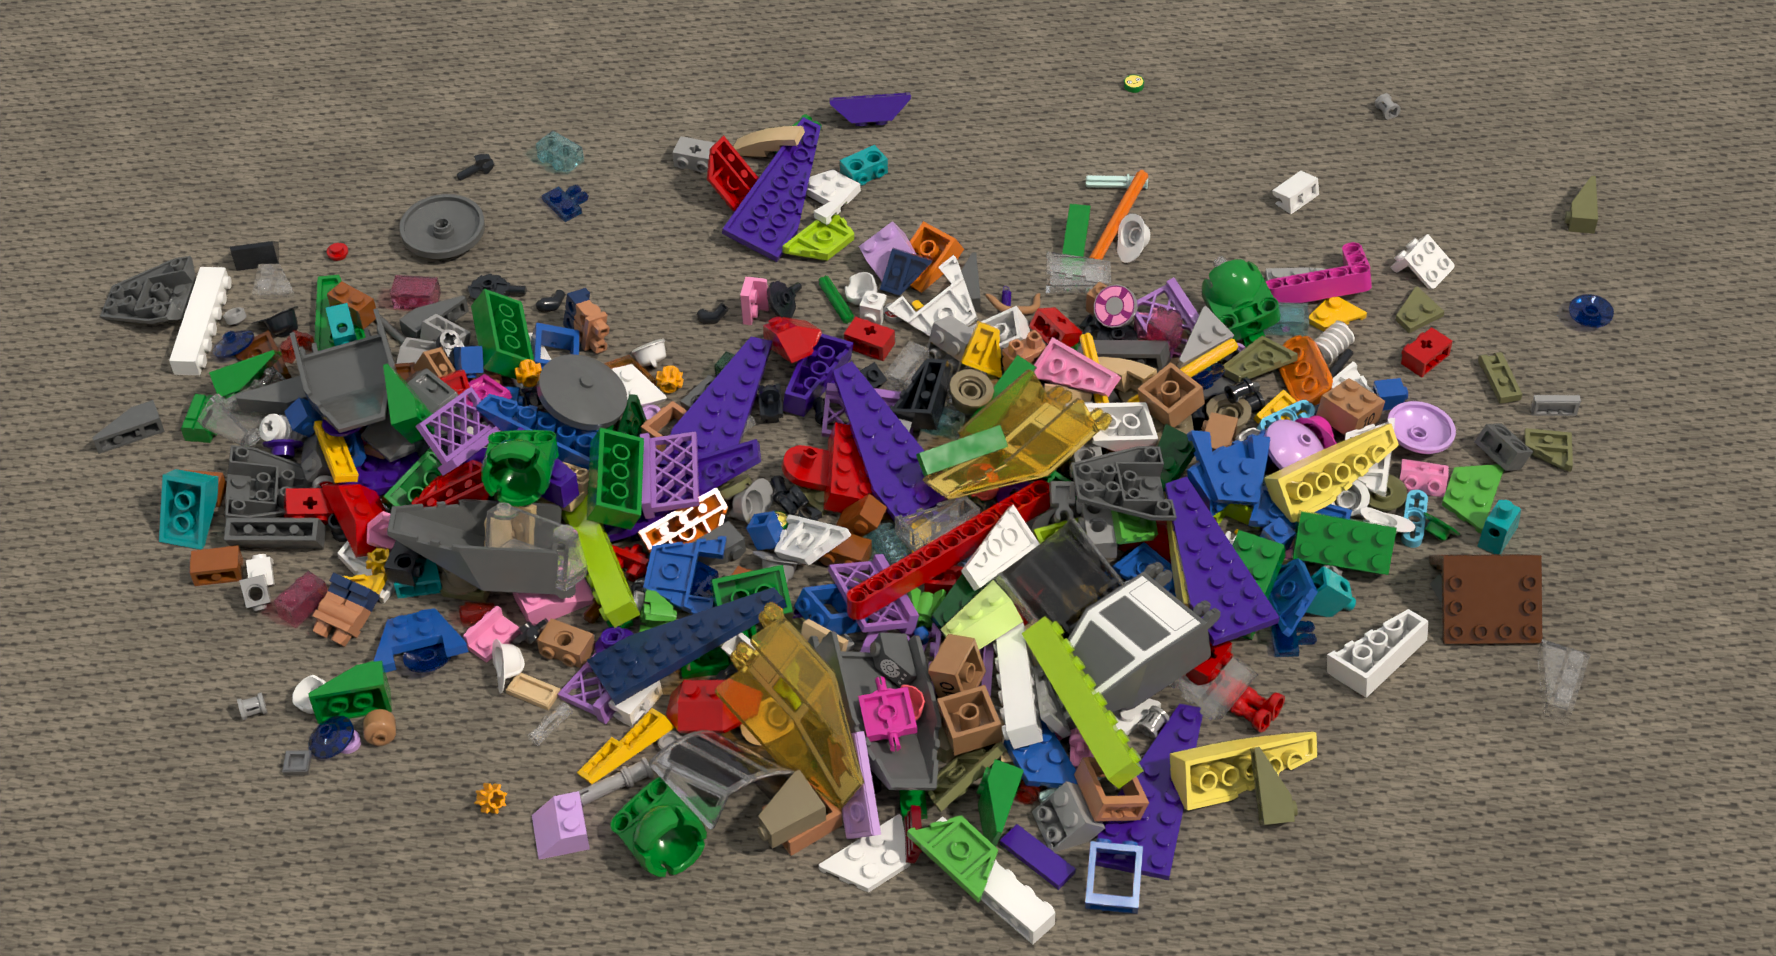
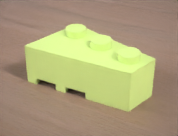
M992 580L944 625L941 631L945 638L948 634L975 638L980 650L1022 623L1023 620L1012 600Z

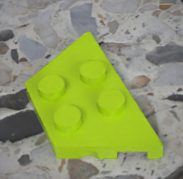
M833 215L831 217L832 221L827 225L819 220H815L782 246V252L828 261L854 240L855 233L851 227L847 226L844 217L841 218L839 215Z

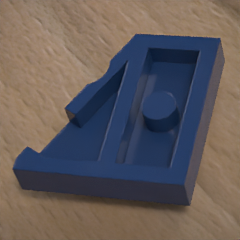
M893 247L880 289L901 295L932 263V260Z

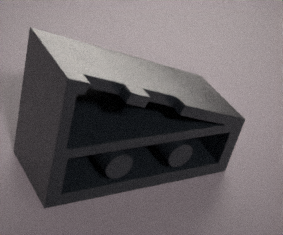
M926 358L911 378V384L899 394L900 399L894 406L891 405L890 409L898 419L912 422L911 428L937 430L949 392L950 381L953 377L948 360Z

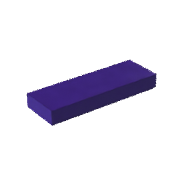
M1018 824L1000 840L1002 847L1058 890L1076 873V869Z

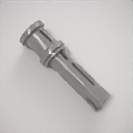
M645 756L641 758V761L629 767H621L619 769L620 772L579 790L582 805L585 806L625 786L631 788L634 786V783L646 777H654Z

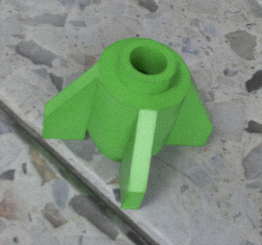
M918 588L908 592V597L919 614L916 627H932L933 621L930 618L945 598L946 591L944 589L934 594L930 592L921 593V590Z
M646 589L644 602H649V604L643 603L640 610V622L646 623V625L640 624L639 632L675 621L677 617V611L673 610L671 603L657 591Z

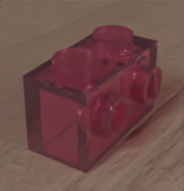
M395 275L390 291L394 309L414 310L421 306L437 303L441 294L438 277Z
M1160 306L1148 321L1146 340L1168 341L1169 351L1172 348L1176 349L1182 341L1183 319L1175 311H1168Z
M309 570L302 577H299L294 584L279 594L274 600L279 617L294 628H297L318 609L321 600L328 591L325 581Z

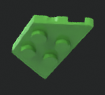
M1499 464L1454 467L1442 506L1450 512H1454L1463 522H1469L1476 528L1475 531L1481 534L1504 469Z
M1111 510L1117 544L1151 541L1158 535L1156 520H1148Z
M962 815L949 818V820L944 822L930 823V827L918 830L914 827L907 831V837L976 902L981 900L998 855V849Z

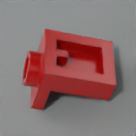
M462 369L439 377L455 390L458 395L470 387L465 370Z

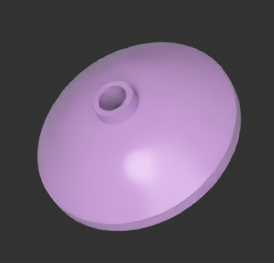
M1410 401L1401 403L1390 411L1387 418H1395L1394 432L1398 444L1416 453L1433 454L1442 452L1451 446L1456 435L1452 419L1443 410L1424 402Z
M1275 421L1265 432V437H1270L1268 455L1279 469H1283L1323 450V446L1317 436L1306 426L1295 421Z

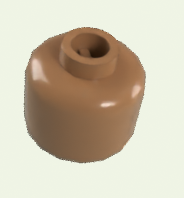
M376 709L365 716L363 720V733L366 741L371 745L384 746L394 740L396 736V721L391 712Z

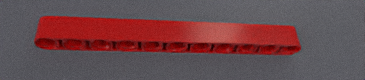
M1039 480L1029 484L851 588L847 592L848 616L855 620H862L973 555L1010 506H1015L1025 523L1047 511L1050 507L1049 483Z

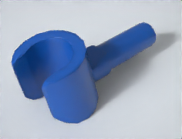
M921 626L915 629L914 635L920 636L922 645L927 644L929 632L926 627Z

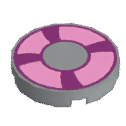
M1118 284L1109 285L1102 289L1094 302V314L1097 320L1104 326L1113 329L1123 328L1130 324L1138 309L1134 293L1127 287Z

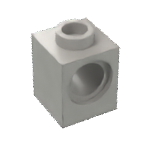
M264 574L239 580L246 608L252 607L254 612L266 609V603L272 602ZM253 587H259L263 591V596L258 601L250 597V591Z

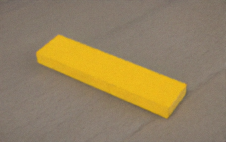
M314 421V430L334 483L358 482L359 475L344 437L328 435L322 427V421Z

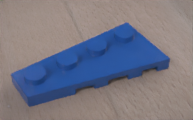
M1262 486L1259 503L1254 505L1248 526L1266 527L1280 517L1292 529H1296L1297 521L1294 523L1290 522L1271 500L1267 487ZM1330 504L1314 513L1350 519L1352 510Z
M1143 542L1113 565L1111 572L1117 573L1129 581L1144 572L1150 564L1159 562L1163 565V571L1170 570L1171 572L1172 565ZM1172 577L1170 582L1163 587L1176 597Z

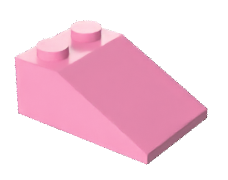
M579 567L558 568L557 575H567V577L570 576L576 580V592L571 598L560 599L554 594L512 592L527 622L531 621L532 624H538L545 618L550 621L551 618H559L593 603V593Z

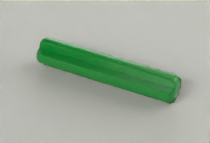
M829 276L820 277L819 285L843 323L848 324L852 322L854 315Z

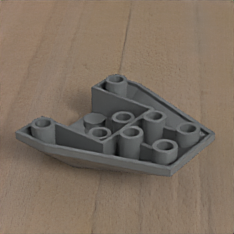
M185 256L169 260L113 285L100 317L106 320L147 324L183 320L196 281L192 257Z
M427 368L416 371L405 379L431 413L436 412L458 396L455 390ZM453 406L454 414L460 416V408ZM466 411L467 419L473 421L472 413ZM389 412L385 420L369 424L361 434V438L389 462L416 452L414 443L411 444L391 425ZM441 415L442 424L447 425V417ZM454 420V428L460 430V422ZM441 430V434L448 433L444 430Z
M231 445L224 517L269 518L285 515L284 494L286 488H313L312 482L307 481L301 464L254 447Z
M1136 446L1071 463L1078 502L1148 520L1176 521L1177 518L1173 500L1165 499L1160 475L1164 462L1160 447Z

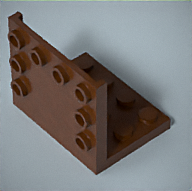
M1429 555L1430 565H1436V569L1442 570L1443 644L1543 643L1541 555Z

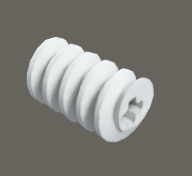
M1336 320L1334 324L1321 333L1314 341L1318 345L1326 364H1330L1333 359L1337 358L1338 354H1341L1344 349H1347L1355 341V337L1344 322Z
M269 414L261 421L259 426L260 437L265 441L293 439L304 442V439L307 437L292 431L287 417L282 415Z

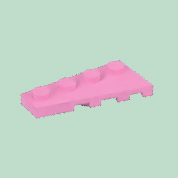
M1053 337L1034 364L1037 368L1031 376L1034 379L1109 397L1121 379L1116 373Z

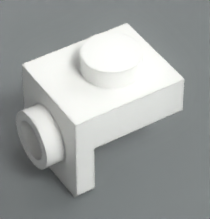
M866 291L860 303V318L882 325L884 321L883 306L887 299L886 295Z
M266 554L253 555L251 560H246L248 578L264 574L267 585H275L272 564H274L273 559L267 557Z

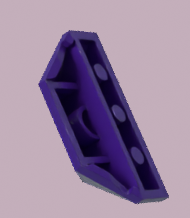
M910 92L832 97L829 98V102L832 107L848 121L855 123L856 126L868 125L867 122H876V125L888 124V121H892L910 101L911 94Z

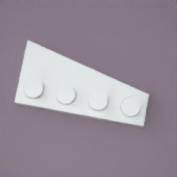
M1014 505L1005 511L961 570L974 591L1039 545V542Z

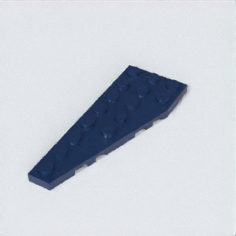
M773 587L630 635L602 652L595 654L587 662L614 704L618 705L787 607L784 598Z

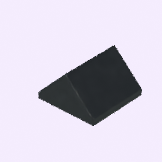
M278 241L230 247L237 271L279 265Z

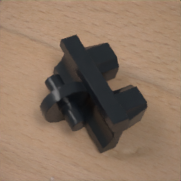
M780 383L773 386L770 384L766 386L759 385L758 395L761 420H765L768 424L779 422V418H783Z

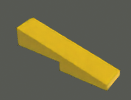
M651 708L620 741L611 737L577 774L590 784H594L675 727L665 715Z

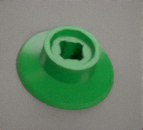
M1424 512V516L1429 520L1425 530L1433 536L1446 541L1449 534L1461 535L1445 522Z

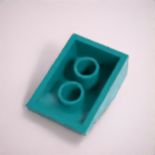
M179 469L163 474L159 542L200 550L204 548L217 502L218 476Z

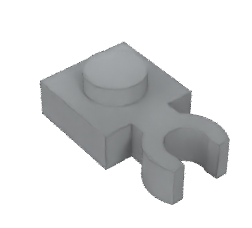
M1051 481L1049 484L1050 507H1057L1054 520L1059 522L1060 514L1063 513L1067 516V522H1071L1073 511L1069 507H1074L1075 505L1074 482Z

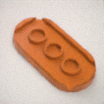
M1301 335L1294 336L1282 346L1298 353V359L1278 369L1290 396L1297 402L1307 400L1315 406L1320 403L1322 395L1331 390L1333 378L1316 342L1306 335L1303 337Z

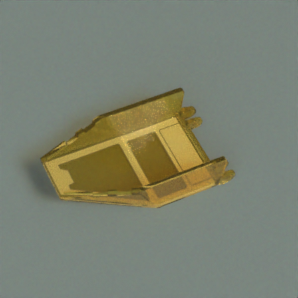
M1030 369L1026 370L958 431L960 435L958 439L1001 425L1008 447L927 475L923 478V482L948 500L1049 476L1100 430H1106L1111 424L1112 417L1109 413H1103L1104 411L1100 408H1095L1089 412L1084 401L1080 398H1076L1066 406L1065 403H1069L1073 398L1071 391L1064 390L1065 388L1056 385L1045 392L1035 373Z
M769 602L758 615V620L762 623L764 629L750 639V643L755 648V651L745 642L737 644L736 650L730 654V660H732L738 672L719 684L715 689V693L785 770L791 768L793 771L800 770L806 780L817 787L816 792L841 810L864 784L835 671L783 615V609L778 604Z

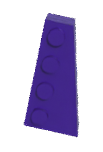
M822 334L817 345L813 348L812 355L798 361L785 391L783 411L804 417L813 407V401L821 397L826 391L827 383L834 380L832 376L833 371L851 360L853 342Z

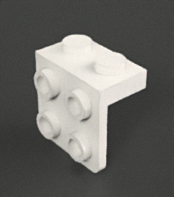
M1427 234L1419 240L1414 238L1406 245L1407 250H1403L1395 256L1396 262L1390 267L1394 272L1398 273L1409 266L1424 285L1432 290L1453 270L1454 263Z

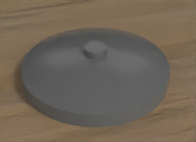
M441 194L422 199L412 205L404 213L400 221V234L404 245L414 254L430 259L450 258L465 253L480 241L485 231V220L481 208L471 199L455 194Z
M562 355L550 360L542 368L538 377L537 393L541 403L552 416L571 427L582 430L608 428L621 418L626 408L627 391L622 380L611 368L596 359L583 355Z

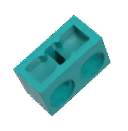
M875 145L839 160L840 173L860 183L861 186L888 173V159Z

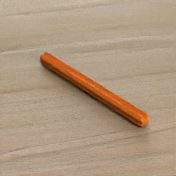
M1144 170L1136 173L1089 257V262L1097 265L1102 261L1118 232L1122 219L1129 213L1148 179V173Z

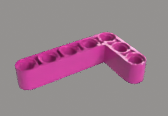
M1355 242L1343 245L1344 266L1266 281L1273 297L1277 299L1279 307L1370 290L1372 288L1371 270L1362 246Z

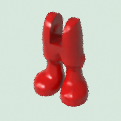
M1221 674L1217 679L1218 684H1212L1208 689L1209 695L1217 702L1228 708L1233 714L1246 718L1252 723V727L1261 733L1269 727L1271 720L1274 721L1285 702V696L1278 692L1273 693L1269 698H1264L1258 695L1253 688L1226 674ZM1249 705L1254 706L1258 710L1251 708Z

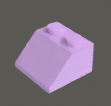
M893 221L859 246L866 261L881 281L883 280L893 247L916 254L906 234Z
M579 791L553 796L532 814L539 860L590 849Z

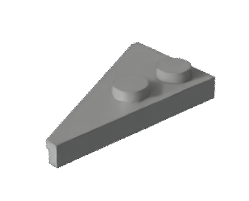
M1207 306L1202 308L1185 344V348L1179 357L1177 365L1179 368L1184 367L1234 336Z
M1039 664L1033 667L1040 717L1052 733L1056 732L1062 738H1065L1071 734L1054 688Z

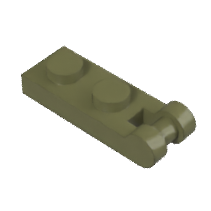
M1496 352L1492 356L1487 354L1479 355L1478 363L1483 368L1499 404L1521 400L1523 394L1503 353Z

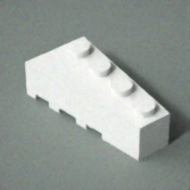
M1409 609L1384 622L1383 627L1366 632L1360 640L1356 642L1350 641L1344 645L1342 650L1338 652L1332 651L1327 654V673L1367 698L1427 641L1428 620Z

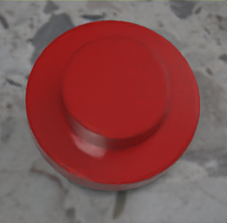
M334 243L327 248L328 257L334 261H341L348 254V247L343 243Z

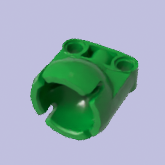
M1242 259L1224 262L1209 273V279H1204L1202 282L1201 292L1206 306L1234 334L1232 339L1235 341L1263 331L1275 325L1281 319L1278 301L1273 297L1260 270L1253 262H1246Z
M547 430L499 431L490 434L481 468V479L486 491L493 496L498 490L497 500L509 506L520 507L537 501L549 487L555 459L559 456L556 434Z
M658 777L644 787L613 817L610 824L611 830L619 836L642 868L657 877H666L667 871L671 875H676L693 865L704 850L705 843L703 839L707 838L706 828L701 818L684 799L680 791L665 777Z

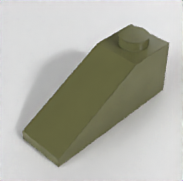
M1596 176L1589 178L1572 201L1570 210L1565 212L1564 223L1568 224V232L1595 233L1598 222Z
M1260 747L1250 748L1260 825L1295 822L1294 816L1298 815L1296 801H1292V795Z

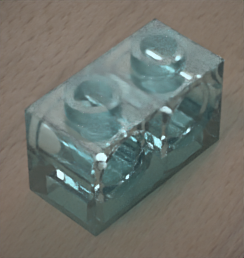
M553 130L536 143L538 159L543 163L547 162L555 170L562 171L567 175L584 162L582 147Z

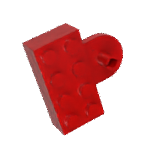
M835 422L828 438L827 450L798 445L788 449L783 457L781 468L789 481L801 487L825 491L824 510L842 513L843 509L869 493L874 497L850 425Z

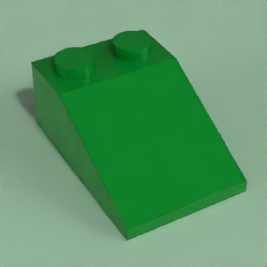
M271 350L209 372L218 398H225L226 401L236 400V394L248 391L282 356L281 351Z
M384 364L391 425L411 444L423 440L424 438L416 428V425L433 413L430 412L408 383L392 367ZM426 424L425 426L429 432L434 435V427Z
M431 448L383 496L381 502L391 510L393 506L412 505V501L416 497L419 498L422 491L436 477L442 475L438 470V467L442 464Z
M783 565L716 578L710 581L715 607L775 587L784 598L787 607L768 618L793 612Z
M382 661L358 664L308 693L318 724L340 721L345 718L364 717L376 709L392 712L390 685Z
M997 759L994 760L992 768L986 767L977 790V794L981 795L978 802V810L983 836L995 847L1003 832L1024 771L1021 768Z

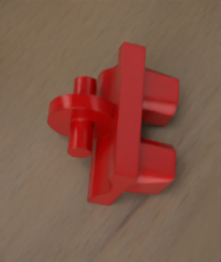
M636 543L632 548L626 546L625 549L612 545L621 568L628 569L626 578L629 581L635 582L639 577L646 576L649 559H647V554L642 553V545Z

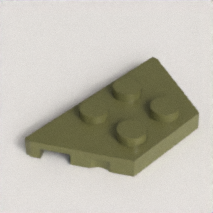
M1002 742L996 743L988 752L982 747L971 752L959 754L938 773L937 788L935 790H927L939 812H942L954 799L966 793L967 787L971 783L983 777L986 767H990L995 759H998L1007 751Z

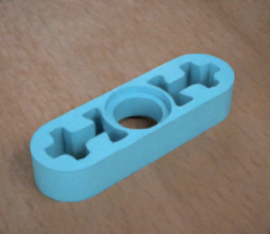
M1300 400L1264 417L1257 426V429L1261 431L1265 429V426L1268 428L1273 422L1281 420V416H1287L1291 421L1301 417H1311L1315 413V407L1307 400ZM1300 409H1301L1302 411H1304V410L1307 411V414H1306L1305 412H1303V413H1300L1298 416L1296 415V414L1300 411Z
M1411 490L1407 494L1404 518L1408 519L1410 516H1417L1421 520L1413 522L1415 525V539L1410 538V532L1401 533L1402 543L1410 548L1420 546L1424 536L1426 520L1424 512H1427L1428 496L1421 490ZM1414 499H1419L1418 508L1414 507Z

